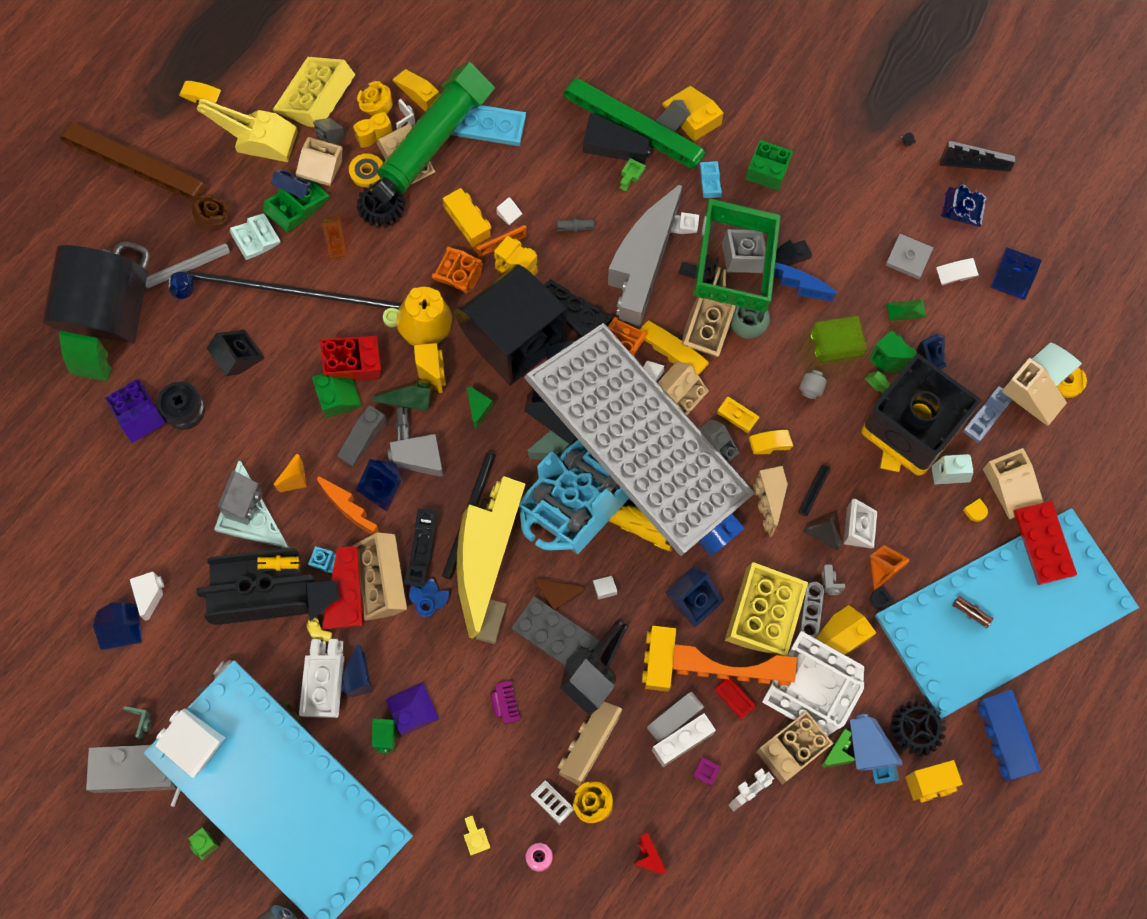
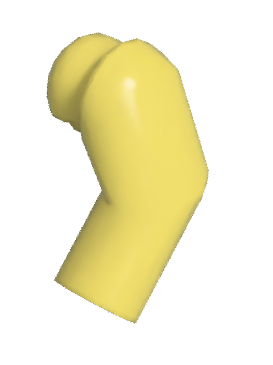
M317 618L311 621L308 620L307 629L313 639L329 642V639H332V632L323 631Z

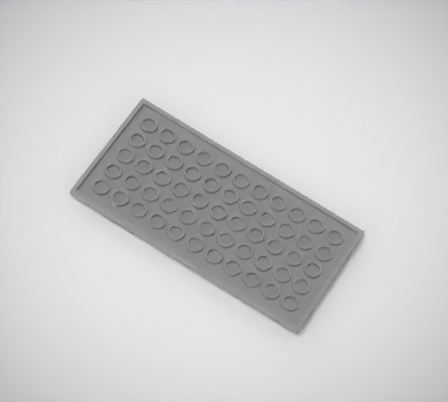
M604 323L524 377L680 556L686 553L755 494Z

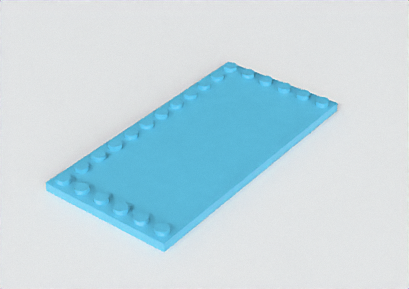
M1072 508L1057 517L1077 576L1038 585L1022 537L1019 536L875 615L930 707L932 705L935 707L934 713L941 712L938 719L948 716L1139 608ZM959 595L972 605H978V609L994 618L987 629L972 618L968 619L966 614L952 606Z
M233 661L186 709L226 737L197 776L191 777L155 745L159 741L158 739L144 752L309 919H336L414 836L236 661Z

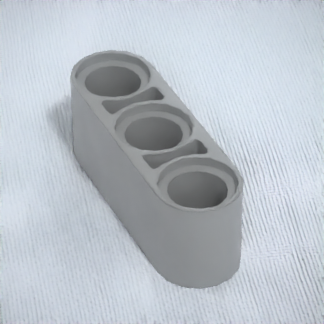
M811 582L806 588L801 606L798 635L800 631L805 633V627L813 630V635H809L813 638L819 633L824 588L818 582ZM809 590L817 591L818 596H811ZM806 609H813L816 615H809Z
M691 691L654 720L647 729L659 743L679 730L705 707Z

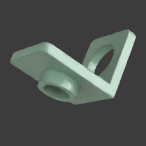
M124 706L123 709L125 711L142 715L136 738L143 741L146 732L151 727V713L146 710Z

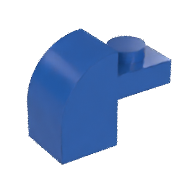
M731 514L704 536L699 543L711 557L744 530V527Z

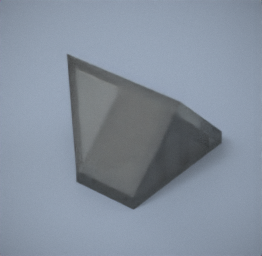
M837 510L808 522L803 530L806 534L835 550H838L842 543Z

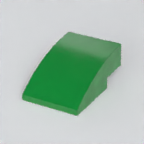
M304 179L313 184L304 198L278 188L277 194L264 200L263 212L287 233L295 229L311 217L330 197L314 181Z
M60 331L61 352L70 374L107 382L111 367L106 361L108 352L98 338Z

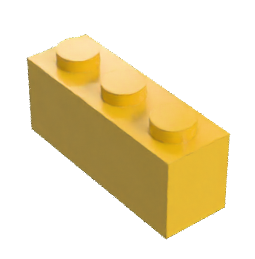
M460 188L443 198L445 210L472 247L491 237L489 221L482 218L478 206L474 207L472 199L467 192L464 193Z
M652 626L651 632L647 631L646 643L650 645L649 651H645L644 663H648L647 671H643L642 683H645V689L669 692L676 628Z

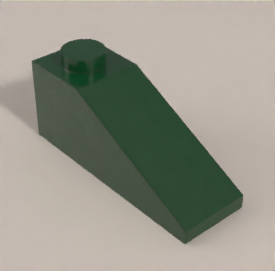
M418 380L417 382L378 392L372 397V401L428 411L431 407L434 385L429 384L425 380Z

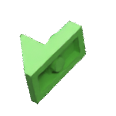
M844 729L821 764L823 768L850 764L855 761L853 757L842 751V749L846 751L852 742L849 739L852 734L850 731Z

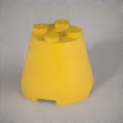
M430 287L413 288L398 309L396 316L397 329L402 337L413 346L439 343L448 337L451 331L452 314L438 290Z

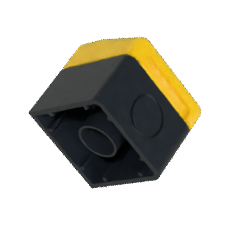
M917 353L875 403L862 427V434L915 475H923L963 427L982 399Z

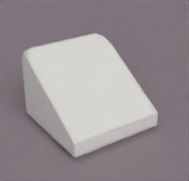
M507 198L497 207V215L509 226L522 215V212L510 198Z
M612 576L593 580L598 600L617 595V588Z

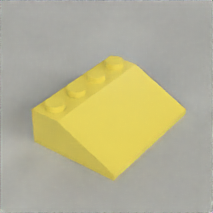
M307 57L273 108V111L305 126L314 127L313 122L315 120L328 118L344 91L350 85L355 73L345 60Z
M752 562L746 567L725 641L761 652L788 656L808 582Z

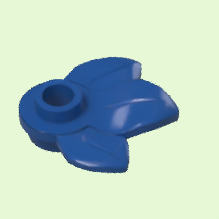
M429 579L421 589L411 587L409 597L411 602L416 605L417 613L420 616L430 617L436 609L445 606L449 599V591H439L435 581ZM424 605L430 606L429 610L427 611L423 610L422 608Z

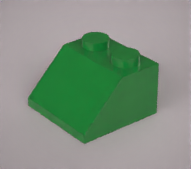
M323 373L312 377L325 418L362 407L353 379L325 376Z

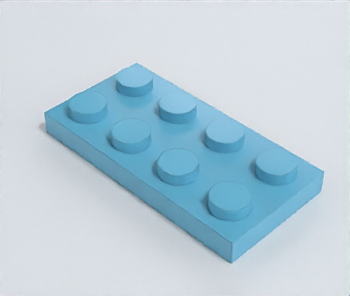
M481 105L471 109L451 135L520 146L526 112Z

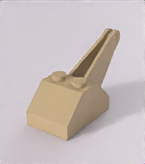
M721 267L716 268L712 285H716ZM723 269L718 283L720 287L726 286V269ZM697 297L684 329L682 345L714 357H719L736 305Z

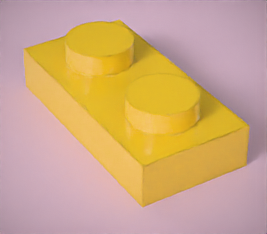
M730 397L726 398L717 411V414L748 434L759 420L758 415Z

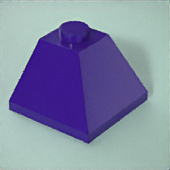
M423 682L386 699L401 736H405L439 720Z

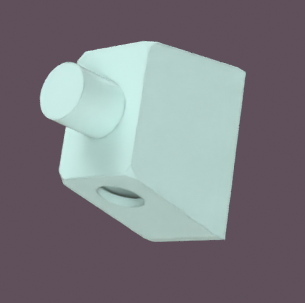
M969 454L943 456L931 466L934 484L971 482L973 476V466Z

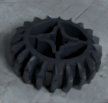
M369 184V188L364 187L363 192H359L356 207L359 216L363 218L365 223L368 222L371 227L375 224L377 228L380 225L386 228V224L393 226V221L398 222L399 217H403V211H405L403 193L396 192L392 199L395 201V205H392L389 201L383 204L370 192L372 184ZM368 204L373 208L372 212L367 209Z
M916 700L914 705L911 701L907 702L906 706L901 705L899 707L900 711L896 710L894 712L896 717L891 718V722L896 724L890 726V730L896 731L891 736L892 738L898 737L899 739L895 744L899 745L902 743V751L909 748V755L914 754L915 751L917 756H921L922 752L927 756L930 754V750L935 752L937 750L936 746L940 747L942 745L940 739H945L946 737L941 733L946 730V727L940 725L945 722V719H938L941 712L934 713L935 707L933 705L928 709L927 702H923L920 705L919 700ZM919 713L923 716L918 720L908 717L907 714ZM928 720L930 721V723H931V725H932L933 734H932V731H931V730L928 728V726H927ZM903 722L905 723L904 725H905V726L908 728V730H909L908 736H906V734H905V732H904ZM921 723V725H920L921 729H919V730H921V731H919V732H917L916 734H914V733L916 732V730H915L916 727H914V726H916V725H918V724ZM917 737H920L922 739H927L929 742L926 744H917L913 741Z

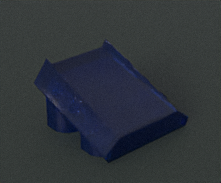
M963 184L956 188L949 187L945 193L941 216L981 227L987 197L978 191L971 193L969 188Z

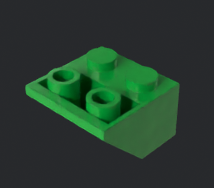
M759 140L747 170L746 180L779 191L793 151Z
M891 330L875 345L869 360L881 372L901 373L917 352L914 348L909 347L900 335L895 334Z

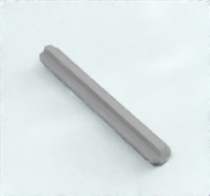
M224 243L148 276L145 287H153L169 280L170 276L173 278L230 253L227 244Z

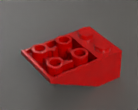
M377 336L320 339L323 375L361 381L380 379L381 366Z

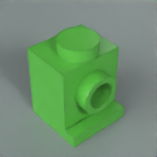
M201 828L188 838L191 842L189 847L201 860H204L220 847L210 832L204 828Z

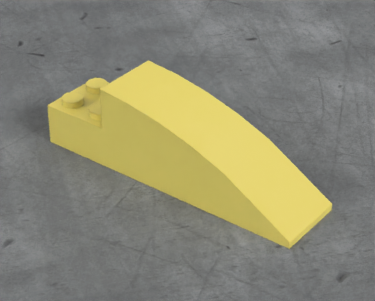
M505 476L502 477L500 482L496 481L495 486L492 487L490 497L493 499L487 504L486 509L469 505L463 513L457 548L458 593L468 635L472 639L480 632L525 487V483Z

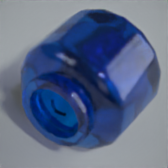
M176 272L170 276L169 292L177 299H186L192 295L194 282L190 274Z

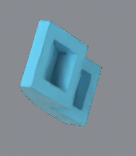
M718 161L700 162L703 198L721 197Z

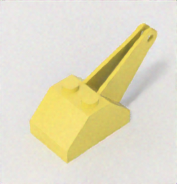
M206 99L199 100L197 110L238 138L235 145L238 153L289 162L298 134L296 126L276 113L258 110L252 114L245 115Z

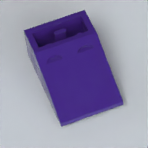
M139 379L128 383L127 386L112 392L105 398L121 428L132 443L166 424Z

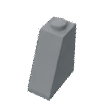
M435 434L390 442L391 449L387 450L389 461H393L395 467L439 477L443 476Z

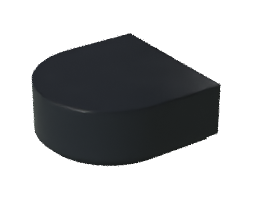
M883 586L876 589L869 598L871 606L877 610H883L894 603V600Z

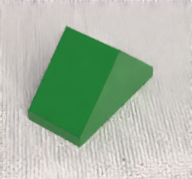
M467 387L474 429H476L493 409V401L472 387Z

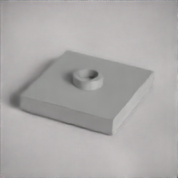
M899 234L886 266L920 279L934 247Z

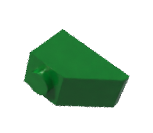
M373 718V749L377 750L379 754H389V751L395 752L396 723L394 720Z

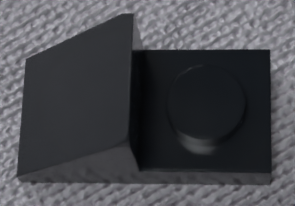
M790 239L777 248L775 262L791 266L810 259L812 253L805 240L793 244Z

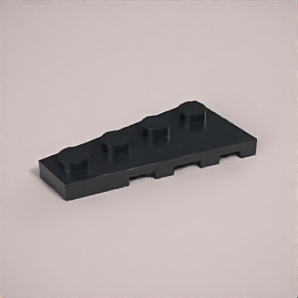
M552 279L544 284L566 308V323L581 338L603 323L608 326L614 319L609 314L606 315L601 312V309L586 303L583 298L570 293V290Z

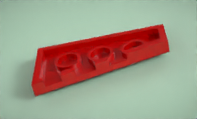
M340 547L336 551L331 581H338L340 601L334 602L326 608L322 629L363 626L358 547Z

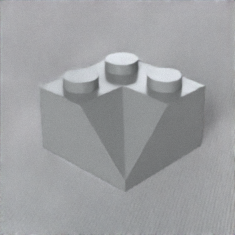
M727 229L722 242L727 272L762 273L766 250L763 232Z

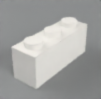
M704 713L653 746L652 752L662 767H665L712 736L716 730Z

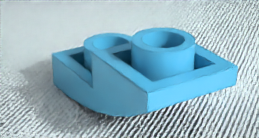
M315 546L308 565L332 574L336 554L333 551Z

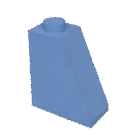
M868 714L857 715L856 719L850 720L857 770L867 771L903 766L902 760L876 719L869 717Z

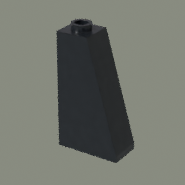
M593 113L589 114L583 141V153L627 161L631 158L645 164L646 157L650 158L652 147L649 146L648 138Z

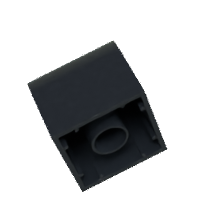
M73 245L57 246L43 323L58 331L135 344L148 271L134 261L114 253Z
M519 264L512 265L455 310L457 322L470 343L510 386L546 358V350L549 347L567 341L566 308L529 270Z

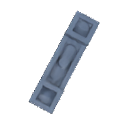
M1000 386L997 387L963 431L978 443L1012 401L1011 398L1002 392L1003 388Z

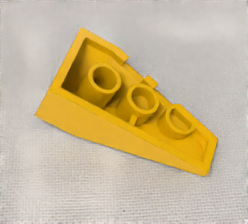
M848 605L831 617L815 639L846 656L870 640L876 632L865 616Z

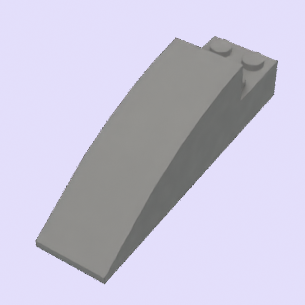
M681 185L675 187L649 208L635 223L618 248L609 267L608 285L620 288L623 291L622 297H619L616 315L619 316L620 321L639 329L678 211L682 191Z

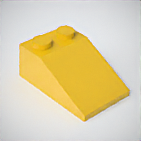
M692 86L687 87L662 103L666 109L673 100H683L690 115L682 123L681 128L693 142L722 124L723 111L712 99Z

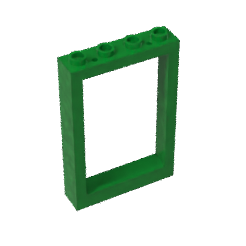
M709 199L704 214L692 296L766 312L771 302L781 215ZM711 220L767 233L760 296L703 283Z

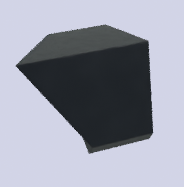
M338 581L307 583L308 616L311 621L331 604L340 601Z

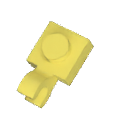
M473 816L465 818L469 833L464 835L470 855L472 856L490 849L484 828L477 830Z

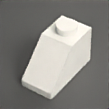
M154 572L130 579L139 614L145 621L150 619L163 596L161 589L164 587L161 576L158 577Z

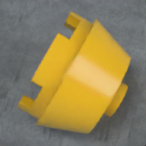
M374 81L369 83L370 87L363 92L360 90L357 101L362 111L374 116L378 113L387 114L391 110L393 102L388 86L383 85L380 81Z
M586 782L575 791L576 796L573 808L576 815L586 823L600 822L608 818L612 813V794L605 784L601 782Z

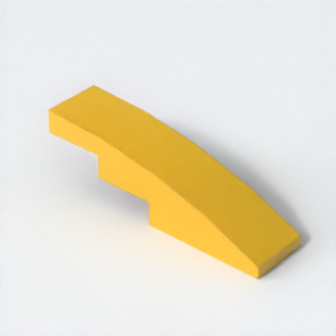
M648 320L640 329L647 331L644 341L651 344L654 350L667 356L669 362L675 364L678 361L691 364L698 375L709 364L695 350L683 346L680 339Z

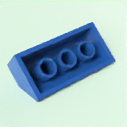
M1013 690L980 701L978 703V713L984 719L986 725L984 727L985 733L991 739L993 745L991 750L994 757L998 759L1000 765L998 770L1001 777L1005 779V782L1027 777L1041 771Z

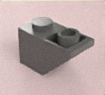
M331 118L319 119L313 122L318 140L339 145L346 138L344 128Z
M711 419L699 429L728 463L739 454L724 424Z

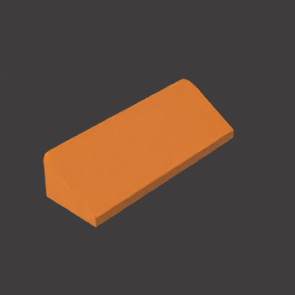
M520 225L474 246L473 249L478 258L494 252L507 236L517 240L526 237L527 227L526 225Z

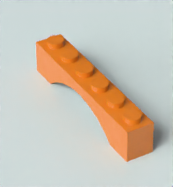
M675 645L672 669L677 670V674L689 675V672H697L699 677H709V674H717L718 679L729 680V676H736L738 681L749 682L750 678L758 679V683L770 684V680L778 681V685L790 686L791 682L795 683L797 657L776 655L756 666L730 667L712 661L696 647Z

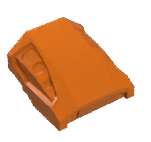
M447 247V252L435 274H432V278L468 294L474 289L481 276L483 263L480 259L464 251Z
M614 317L607 327L633 357L647 336V331H642L618 320L617 317Z

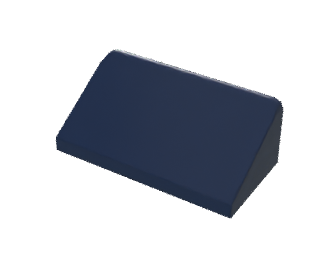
M282 169L275 171L271 180L272 185L300 198H304L313 186L311 182Z

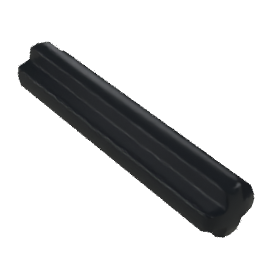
M821 465L798 510L799 514L808 516L830 472V467Z

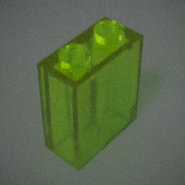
M859 316L815 322L812 330H810L811 339L815 341L816 345L814 349L815 355L819 357L820 363L864 357L867 347Z

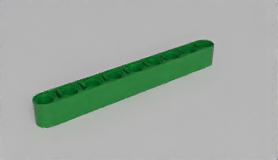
M573 78L563 92L564 96L571 102L597 116L648 138L651 147L691 169H695L705 155V151L697 144L578 78Z

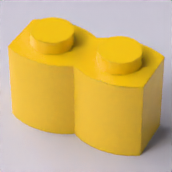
M386 113L375 114L370 119L361 120L353 126L355 137L361 148L369 147L378 139L393 132L391 122Z

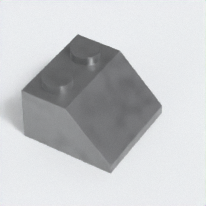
M232 470L217 507L226 519L248 525L249 520H252L255 515L254 508L256 503L260 502L262 498V489L258 483Z

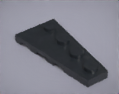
M948 141L940 158V166L1011 171L1015 164V156L953 141Z

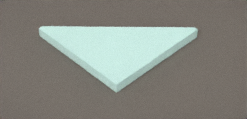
M238 461L235 471L251 479L242 462ZM262 498L260 502L256 503L254 508L255 515L252 520H249L248 525L226 519L222 512H220L214 529L216 532L280 548H288Z

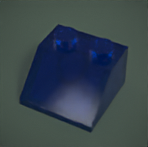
M1006 247L998 262L990 288L1025 300L1037 275L1041 259Z

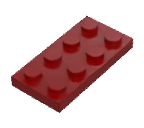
M1049 501L1014 510L1013 513L1037 584L1043 585L1077 576L1053 502Z

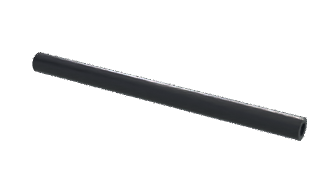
M486 453L467 507L469 505L477 507L494 462L495 454ZM460 527L442 577L446 579L452 578L457 564Z

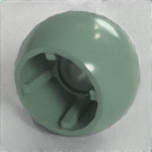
M736 306L730 322L731 329L741 338H758L765 333L769 326V311L767 309L766 312ZM745 321H750L752 324L748 325Z

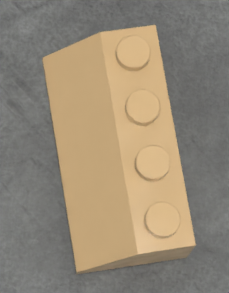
M375 533L352 545L358 547L363 620L368 621L394 616L407 610L395 534Z
M603 702L599 709L590 715L589 721L583 722L578 731L581 735L578 740L574 739L568 748L571 751L568 758L563 757L558 766L561 769L559 772L560 776L577 786L583 784L618 722L622 708Z

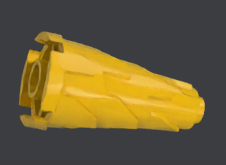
M623 505L609 520V522L620 526L621 529L654 543L657 547L666 551H672L669 542L636 506Z

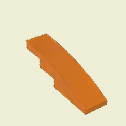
M318 476L317 481L320 487L343 515L371 535L379 532L376 524L365 519L367 516L365 510L353 504L354 498L351 493Z

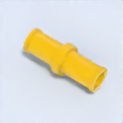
M276 555V557H258V562H266V564H258V570L276 569V571H281V569H299V564H291V562H299V556L281 557V555Z

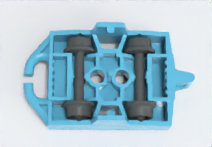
M577 440L560 457L551 451L537 466L539 479L527 491L519 503L522 531L524 536L532 542L536 535L531 532L530 527L533 523H538L555 535L556 538L552 542L538 539L535 543L537 547L550 551L571 549L576 554H579L624 505L629 497L584 445ZM572 531L573 533L567 537L568 533Z

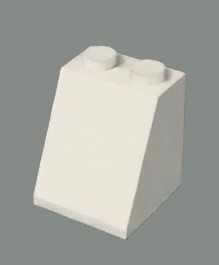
M184 708L180 712L177 710L169 720L172 723L168 729L163 728L157 735L156 739L159 741L155 746L194 778L203 770L226 737Z

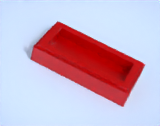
M730 676L729 680L725 679L714 689L740 720L756 708L753 701Z

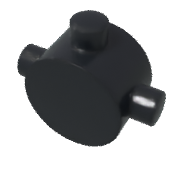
M911 132L901 136L905 146L916 143Z

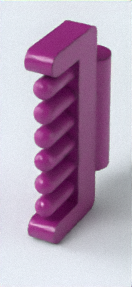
M511 681L496 684V692L490 694L495 718L502 717L504 724L520 721V716H517L519 712L516 711L518 707L515 706L517 702H510L516 700L515 697H510L515 694L514 692H509L513 691Z

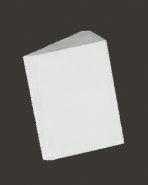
M852 499L847 507L843 544L874 548L877 511L857 499Z

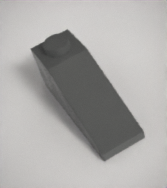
M369 405L357 420L337 457L351 467H354L386 426L385 415Z

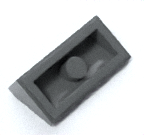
M673 100L655 122L675 132L688 118L690 112L683 100Z

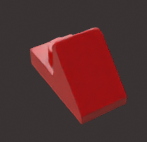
M648 833L640 836L638 846L642 854H647L648 857L636 862L634 866L659 875L665 874L666 870Z

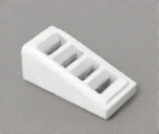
M546 780L531 794L535 801L559 825L574 811V808ZM547 788L549 791L540 799L538 796ZM553 794L555 797L546 805L544 801ZM559 800L560 803L551 810L550 807ZM564 805L566 809L559 816L556 815L557 811Z

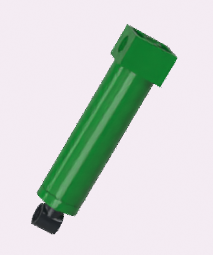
M471 62L456 68L441 85L444 90L377 170L380 179L372 186L370 192L383 204L387 203L396 192L404 193L471 109L481 106L495 87Z

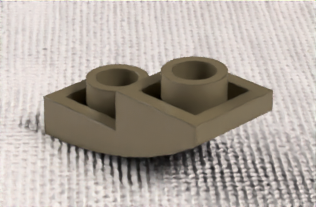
M489 600L480 632L476 635V640L492 644L496 643L506 610V603Z

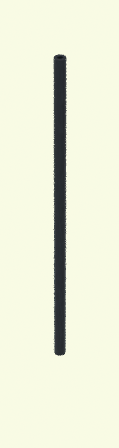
M189 271L188 273L189 279L380 308L399 309L402 304Z

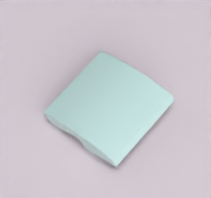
M264 213L247 218V223L230 228V233L246 260L256 257L280 243L277 234Z
M1052 342L1032 358V360L1047 371L1056 387L1082 364L1069 352Z

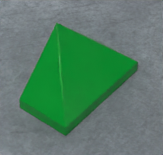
M923 300L886 304L889 321L926 318Z

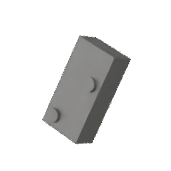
M151 745L89 748L86 790L89 792L177 790V786L144 754Z

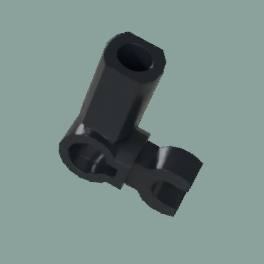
M706 255L703 283L710 284L718 264V258L716 257L714 262H710L708 260L709 255ZM682 262L678 274L695 279L697 266Z

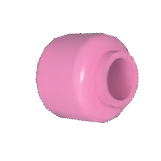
M543 843L531 845L525 855L528 867L536 872L547 870L553 860L551 849Z

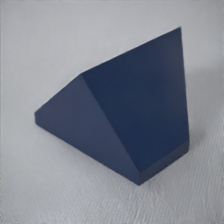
M936 333L920 342L916 349L918 354L940 370L947 366L945 363V336Z

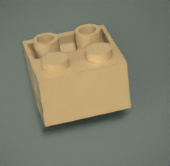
M308 137L301 150L296 176L330 186L342 163V146Z
M678 361L657 383L686 416L709 391L691 364Z

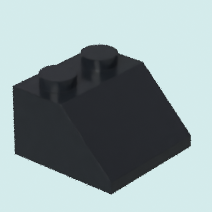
M245 330L216 333L207 346V350L226 376L241 374L264 359V356Z

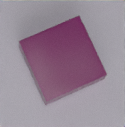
M702 757L693 777L712 786L721 767Z

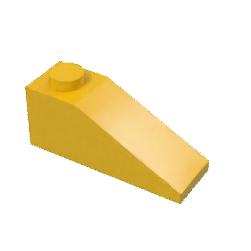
M406 69L393 78V82L425 112L440 95L439 91L431 83Z

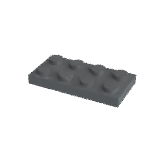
M536 597L532 598L511 628L516 634L563 666L566 665V660L572 654L586 649L591 651L599 642L597 638Z

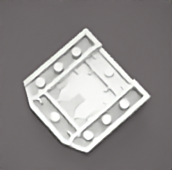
M800 631L788 652V657H797L795 683L791 682L790 686L778 685V681H772L762 702L793 720H796L807 711L824 733L829 736L845 725L864 690V666Z

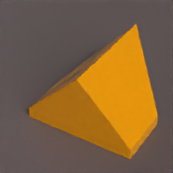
M296 454L275 481L274 486L277 491L284 492L307 487L303 461L300 455Z

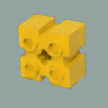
M507 236L494 251V258L496 259L495 269L503 273L512 265L519 264L535 276L538 272L536 265L537 255L531 248H522V244L517 239Z

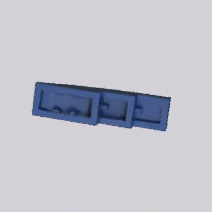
M775 262L774 277L781 278L780 285L798 288L797 295L833 302L836 290L803 271Z

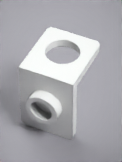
M401 99L398 100L399 108L406 117L396 123L397 130L405 122L414 126V111L409 105L406 106Z

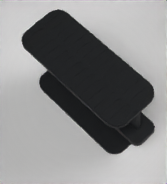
M294 548L229 554L207 559L210 570V586L197 588L196 592L199 597H206L205 619L207 622L213 625H223L308 614L306 585L307 583L315 582V578L313 575L301 576V555ZM276 555H281V557L299 556V562H291V564H299V569H281V571H276V569L258 570V564H266V562H258V557H276ZM264 582H271L268 588H261ZM250 584V588L247 591H242L243 585Z

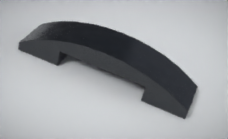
M418 508L414 539L404 585L425 586L434 543L437 511Z

